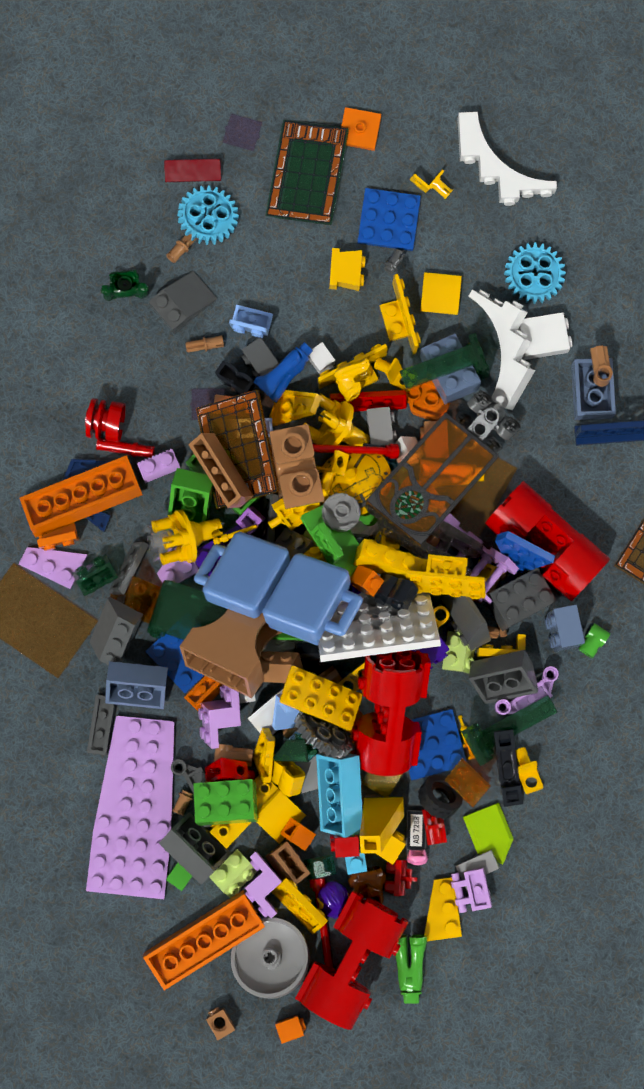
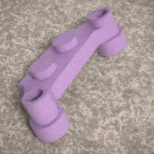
M552 666L545 668L542 672L541 681L537 683L538 693L516 697L510 702L501 699L496 702L495 711L500 715L513 714L519 715L522 718L553 696L551 690L554 681L559 676L558 670ZM548 671L552 673V678L547 677ZM500 704H503L505 706L504 711H501L499 709Z

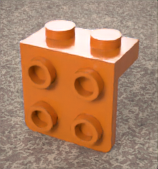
M75 522L39 536L37 543L38 547L44 549V551L56 549L55 546L63 544V547L74 545V541H79Z

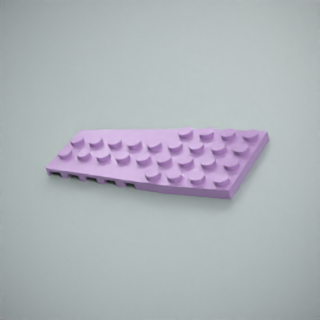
M116 716L93 829L86 891L165 899L170 854L164 850L159 842L172 829L173 772L171 771V764L174 761L175 725L173 721Z

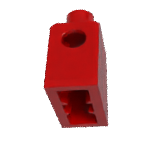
M221 757L205 767L206 782L254 780L255 778L254 771L248 770V764L244 761Z

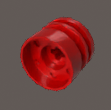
M92 398L85 417L86 437L92 438L95 432V438L99 440L102 433L105 432L106 441L119 443L123 430H119V423H124L125 403L112 401L109 409H106L105 400H101L99 405L98 399Z

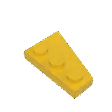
M285 390L277 404L274 402L269 418H272V426L315 415L322 396L317 393Z
M452 877L435 879L433 881L424 935L427 936V941L462 937L458 906L455 903L456 894L451 885Z

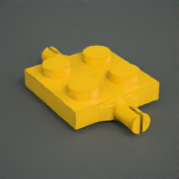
M323 488V496L325 497L328 495L326 489ZM282 498L272 504L277 517L268 521V524L273 529L282 523L287 525L290 530H293L303 524L300 519L303 514L321 505L320 503L285 509Z

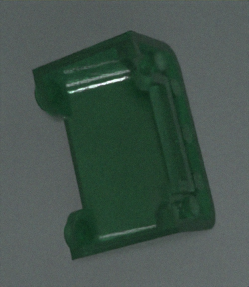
M164 580L147 628V633L158 639L168 634L184 640L192 628L203 627L215 622L228 609L208 602L203 591L170 580Z

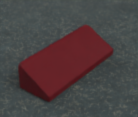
M220 159L164 160L165 182L221 181Z

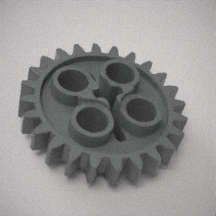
M301 711L295 717L294 722L296 724L294 726L298 728L297 732L302 734L301 738L306 739V744H311L312 749L317 748L320 754L324 752L327 757L331 755L334 759L336 756L341 759L342 757L345 758L353 749L354 743H352L353 740L350 737L351 733L346 732L345 729Z

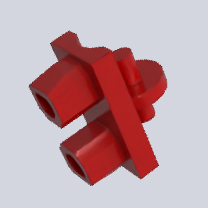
M422 810L427 845L446 843L444 819L436 818L430 815L429 812Z
M396 860L393 865L387 862L386 872L394 873L395 881H386L385 891L394 893L393 896H405V888L411 889L412 881H417L418 877H412L413 869H407V860Z

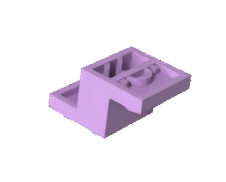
M225 685L220 687V695L224 700L201 702V708L198 709L199 719L202 720L200 737L211 749L219 748V728L241 726L239 692Z
M256 851L250 856L252 861L249 863L256 871L261 870L262 873L245 887L247 890L245 895L252 903L256 901L260 905L258 910L265 918L267 916L272 918L277 914V910L268 901L266 896L282 882V879Z

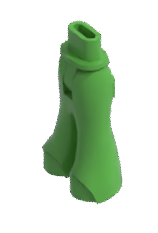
M414 934L409 937L411 948V966H409L408 935H402L398 942L401 947L395 956L399 987L405 1004L419 1003V995L422 994L423 957L427 936Z

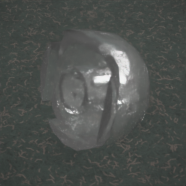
M151 524L145 525L144 533H148V558L152 559L151 562L161 561L160 553L174 550V547L165 549L163 544L171 541L163 542L162 537L174 534H172L170 529L154 533Z

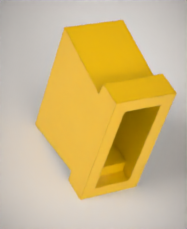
M332 248L329 289L337 290V286L359 291L360 286H364V275L361 274V268H365L366 256H362V250L340 252V248Z

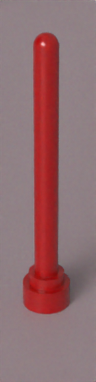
M392 443L385 447L313 444L314 452L334 453L335 450H339L344 453L385 455L389 459H398L399 445Z
M325 877L309 880L310 888L315 891L317 909H319L317 897L319 891L326 884ZM326 923L320 928L324 963L333 968L328 926Z

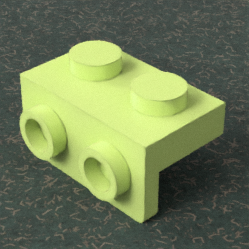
M448 631L446 645L450 650L446 652L448 656L443 659L442 669L469 674L476 649L470 651L467 645L463 646L459 639V632Z
M236 849L210 878L223 893L231 898L240 891L247 881L254 877L257 871L249 863V860Z

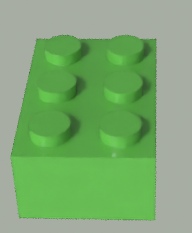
M180 468L176 469L171 484L168 515L181 509L186 513L189 521L200 523L209 519L214 485L207 474Z
M253 779L194 783L195 823L199 826L258 822L256 782Z

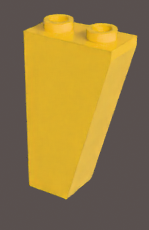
M403 797L364 798L360 829L361 853H381L404 817Z

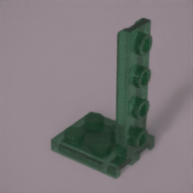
M473 333L468 336V343L465 347L400 370V374L405 388L410 389L470 366L474 367L477 375H480L482 380L488 378L489 366L484 358L477 335Z
M549 695L484 730L475 723L461 732L479 765L482 766L495 757L492 749L495 746L494 731L513 729L515 736L558 711Z

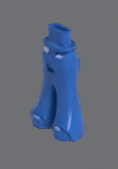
M305 342L299 348L296 347V350H292L272 371L254 380V383L276 404L291 380L304 369L309 360L308 356L313 352Z

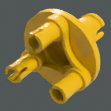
M321 393L318 394L322 396L319 406L325 410L320 414L324 417L319 416L318 419L320 422H323L319 430L309 425L313 443L338 445L340 442H345L350 446H363V443H369L370 436L352 423L354 415L352 404L346 401L338 402L331 400Z
M181 509L167 515L166 518L151 521L154 533L166 529H171L174 532V535L162 537L163 542L171 541L163 544L165 549L177 546L176 550L160 553V560L163 565L176 561L193 563L197 559V547L203 541L223 535V532L219 531V529L223 528L219 519L200 523L189 521L186 513Z

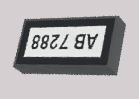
M407 810L406 850H426V833L422 811Z

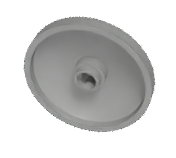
M262 918L261 920L265 924V928L232 948L231 967L237 982L247 992L260 998L275 999L289 994L300 985L309 967L310 953L305 937L294 925L279 918Z

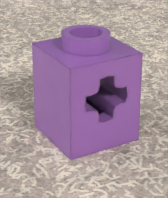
M250 506L237 519L236 523L243 529L253 525H257L258 528L266 518L253 506ZM257 528L248 531L247 533L250 535L254 533Z

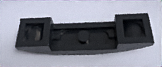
M513 729L494 731L495 754L503 805L508 807L523 804L515 752Z

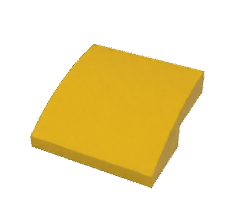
M424 272L420 311L458 315L462 276Z
M278 789L257 811L258 822L256 823L280 844L285 838L280 833L289 819L293 818L300 823L306 815Z

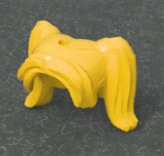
M367 358L346 364L334 373L339 391L347 402H351L359 396L361 391L359 381L371 376L370 363Z

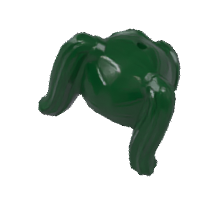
M130 270L126 272H111L109 274L110 285H102L101 288L104 299L111 301L116 298L133 296L144 299L148 295L149 287L147 284L139 282L137 270Z

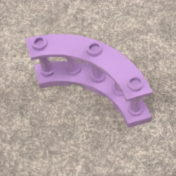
M445 507L438 509L436 514L440 518L447 509ZM450 513L442 521L448 527V532L431 552L408 534L405 536L410 542L408 546L415 552L419 551L427 559L428 554L439 555L453 537H460L465 542V546L456 557L465 558L474 549L482 555V559L468 576L477 577L488 563L493 562L497 565V569L485 582L486 593L503 572L506 573L508 571L515 574L519 570L509 557L492 547L488 550L481 545L483 541L470 531L466 533L459 527L460 522ZM433 516L421 532L428 531L436 522L435 516ZM487 595L485 598L476 599L479 602L492 603V600Z

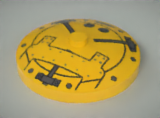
M347 453L349 454L345 475L334 476L331 492H327L328 495L324 497V500L326 501L329 496L335 493L348 494L357 500L360 505L361 515L375 509L366 500L391 473V469L382 455ZM333 456L322 467L330 468ZM341 456L337 459V465L339 467L343 463V458ZM319 471L320 482L323 474L321 471ZM392 482L387 483L381 489V503L388 495Z

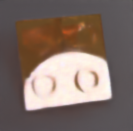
M133 576L127 593L125 592L124 595L119 596L125 597L123 604L144 614L141 621L152 624L164 588ZM111 593L110 597L117 600L118 595Z
M463 758L445 779L472 807L478 803L491 787L481 776L482 774L480 772L477 773Z

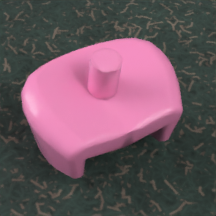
M409 850L407 854V862L412 865H423L428 860L425 850Z

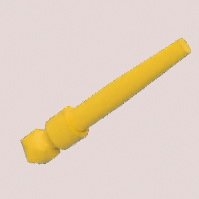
M257 525L221 535L220 538L216 537L213 539V543L227 542L235 533H246L257 528Z

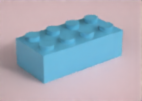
M324 752L316 754L320 830L344 838L360 834L363 802L359 755L349 753L345 758L339 759L336 756L334 759L331 755L327 757Z

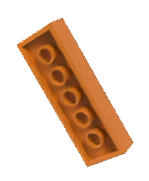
M126 455L19 499L30 529L36 538L143 494Z
M242 890L144 952L143 959L163 990H166L265 928V924L251 901L245 895V891Z

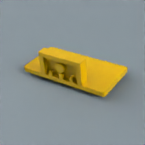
M394 274L392 285L397 300L379 305L389 342L408 337L412 354H416L419 343H421L418 332L414 331V316L409 314L410 302L408 296L404 297V281L402 278L399 279L398 274Z
M375 345L370 349V352L366 354L362 352L356 355L354 360L348 363L344 361L338 364L336 369L322 372L320 377H318V388L321 389L335 382L334 373L340 367L365 358L369 360L371 376L359 381L361 389L377 382L379 379L371 363L387 355V345Z
M428 554L426 572L406 570V579L414 582L418 588L417 594L425 592L437 596L446 594L452 597L466 596L472 599L486 597L485 578L466 576L468 558Z
M291 666L279 702L350 731L356 718L362 694L296 666Z

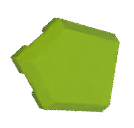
M496 803L464 816V822L477 854L480 855L492 850L497 862L503 865L513 842V836L500 804Z

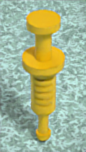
M459 715L460 731L465 743L463 748H468L470 754L468 759L472 760L478 757L477 754H474L472 748L475 742H472L468 727L464 725L462 715Z

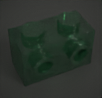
M106 554L104 556H97L86 566H79L72 573L84 596L119 578Z

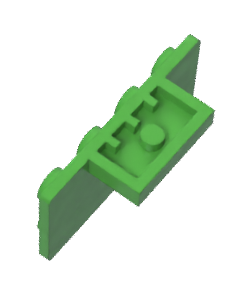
M323 505L303 514L300 519L326 561L346 569L351 577L358 567L353 565L357 547L359 546L351 530L338 532L330 529L322 519Z

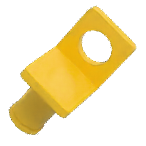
M443 169L429 185L416 174L410 178V181L425 193L433 188L444 199L453 191L440 180V176L444 172Z
M378 358L374 364L376 370L387 375L391 385L401 390H406V392L410 391L418 379L416 375L402 369L397 358H394L392 363ZM406 376L410 378L409 384H400L401 378Z
M335 450L330 468L316 466L317 470L323 473L321 478L322 489L325 488L330 493L334 476L345 475L349 454ZM341 456L343 458V463L339 467L337 465V459Z
M526 747L515 750L520 765L518 767L519 779L525 794L543 789V784L537 771V761H530ZM530 777L535 778L537 785L532 788L528 787L526 780Z

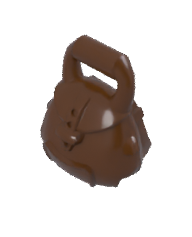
M380 866L367 867V872L350 874L348 882L354 891L364 895L363 898L377 896L379 899L377 902L383 904L382 887L386 881V874Z

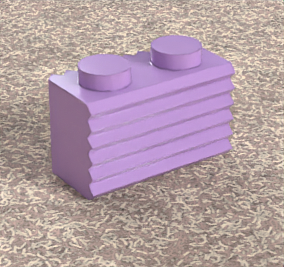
M173 449L166 450L162 454L159 453L155 457L152 456L148 460L145 459V461L142 460L141 463H137L145 483L180 468Z

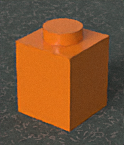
M358 565L350 577L351 584L358 591L373 597L384 582L374 570Z
M293 818L289 819L280 833L304 851L316 836L315 833Z
M298 1015L275 1022L281 1044L304 1036L306 1025L304 1019H299Z

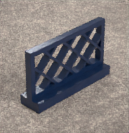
M644 421L574 426L576 446L644 441Z

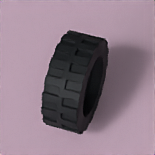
M443 774L429 776L418 791V799L424 807L423 809L436 818H450L463 803V792L460 790V786L453 779ZM437 789L443 792L449 802L446 804L439 801L434 796L433 790Z

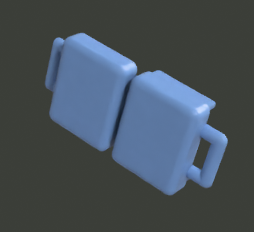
M243 532L235 533L227 547L214 544L194 576V581L204 586L203 593L208 602L250 618H257L263 613L265 622L270 628L314 645L319 644V639L324 631L338 636L345 635L363 603L361 595L348 591L351 580L346 569L302 553L295 554L290 561L287 548ZM221 556L211 575L208 576L218 557ZM341 600L349 603L338 623L330 621Z

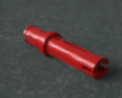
M100 438L97 440L96 450L132 455V457L152 458L155 453V446L141 445L138 442H110Z

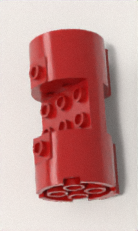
M523 481L494 511L485 524L496 534L509 531L555 555L553 563L539 568L545 572L542 576L568 600L572 601L602 570L610 558L585 535L578 533L552 509L553 506Z
M407 650L365 656L362 677L358 678V689L362 690L363 697L375 703V712L363 715L356 721V729H352V740H355L354 754L359 755L360 768L362 770L379 776H396L407 772L411 766H417L422 732L419 722H413L405 717V708L416 704L420 698L427 697L431 667L428 653H421L419 650L415 652Z
M354 890L333 926L352 940L338 970L315 961L295 997L296 1000L300 1001L313 1013L348 1030H352L363 1008L367 1010L372 1001V998L369 997L371 992L356 981L362 969L359 964H364L371 951L389 959L391 955L396 956L401 947L398 942L409 923L403 917L401 920L398 919V913L371 898L362 899L364 895Z

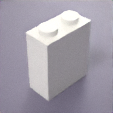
M564 313L523 320L518 330L527 334L526 338L531 341L523 355V360L569 352L570 347H572L571 336L567 335L569 324L568 319L564 318Z

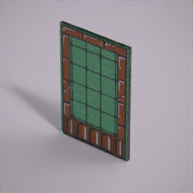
M283 120L265 216L332 225L349 128Z

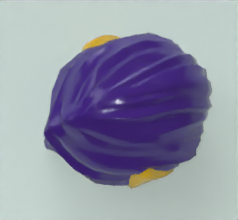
M335 881L327 882L319 891L317 897L319 909L326 916L336 919L344 908L349 894L343 885Z

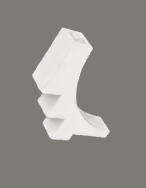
M461 112L458 114L460 161H464L465 164H473L478 161L480 182L492 185L498 181L499 203L511 206L519 201L520 195L524 198L533 197V194H541L542 197H550L552 194H555L557 189L556 181L538 180L522 175L509 168L493 153L482 134L478 112Z
M481 289L479 292L472 290L469 297L476 301L488 314L494 324L500 342L501 367L492 399L505 409L513 410L535 370L530 368L531 364L522 359L531 341L526 338L527 334L518 330L528 312L523 310V305L516 301L512 303L505 301L503 303L496 298L493 301L489 298L490 294Z

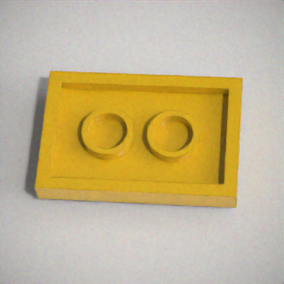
M285 878L271 891L312 934L328 922L323 911L316 909L311 904V899L307 895L302 894L293 881Z

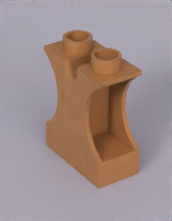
M305 424L270 431L271 445H269V453L279 500L283 498L285 509L320 503L321 505V502L325 500L319 472L316 468L309 425Z
M228 609L215 622L203 627L192 628L181 643L180 649L186 667L253 698L264 681L260 663L261 653L267 643L282 632L270 628L265 622L263 613L257 618H250Z

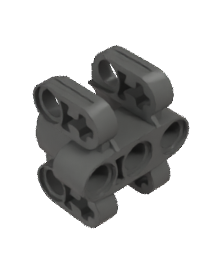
M480 390L467 402L469 408L477 413L478 417L474 419L466 412L461 411L453 419L498 454L503 448L498 440L493 437L494 434H491L493 430L503 439L509 440L520 430L521 425L515 418L507 416V413L500 404H493V399L487 392ZM450 422L451 427L456 432L463 434L460 439L461 444L468 435ZM480 424L484 425L485 431L481 429ZM474 440V444L468 442L463 448L465 451H472L479 446L478 451L484 458L488 460L493 458L492 454Z

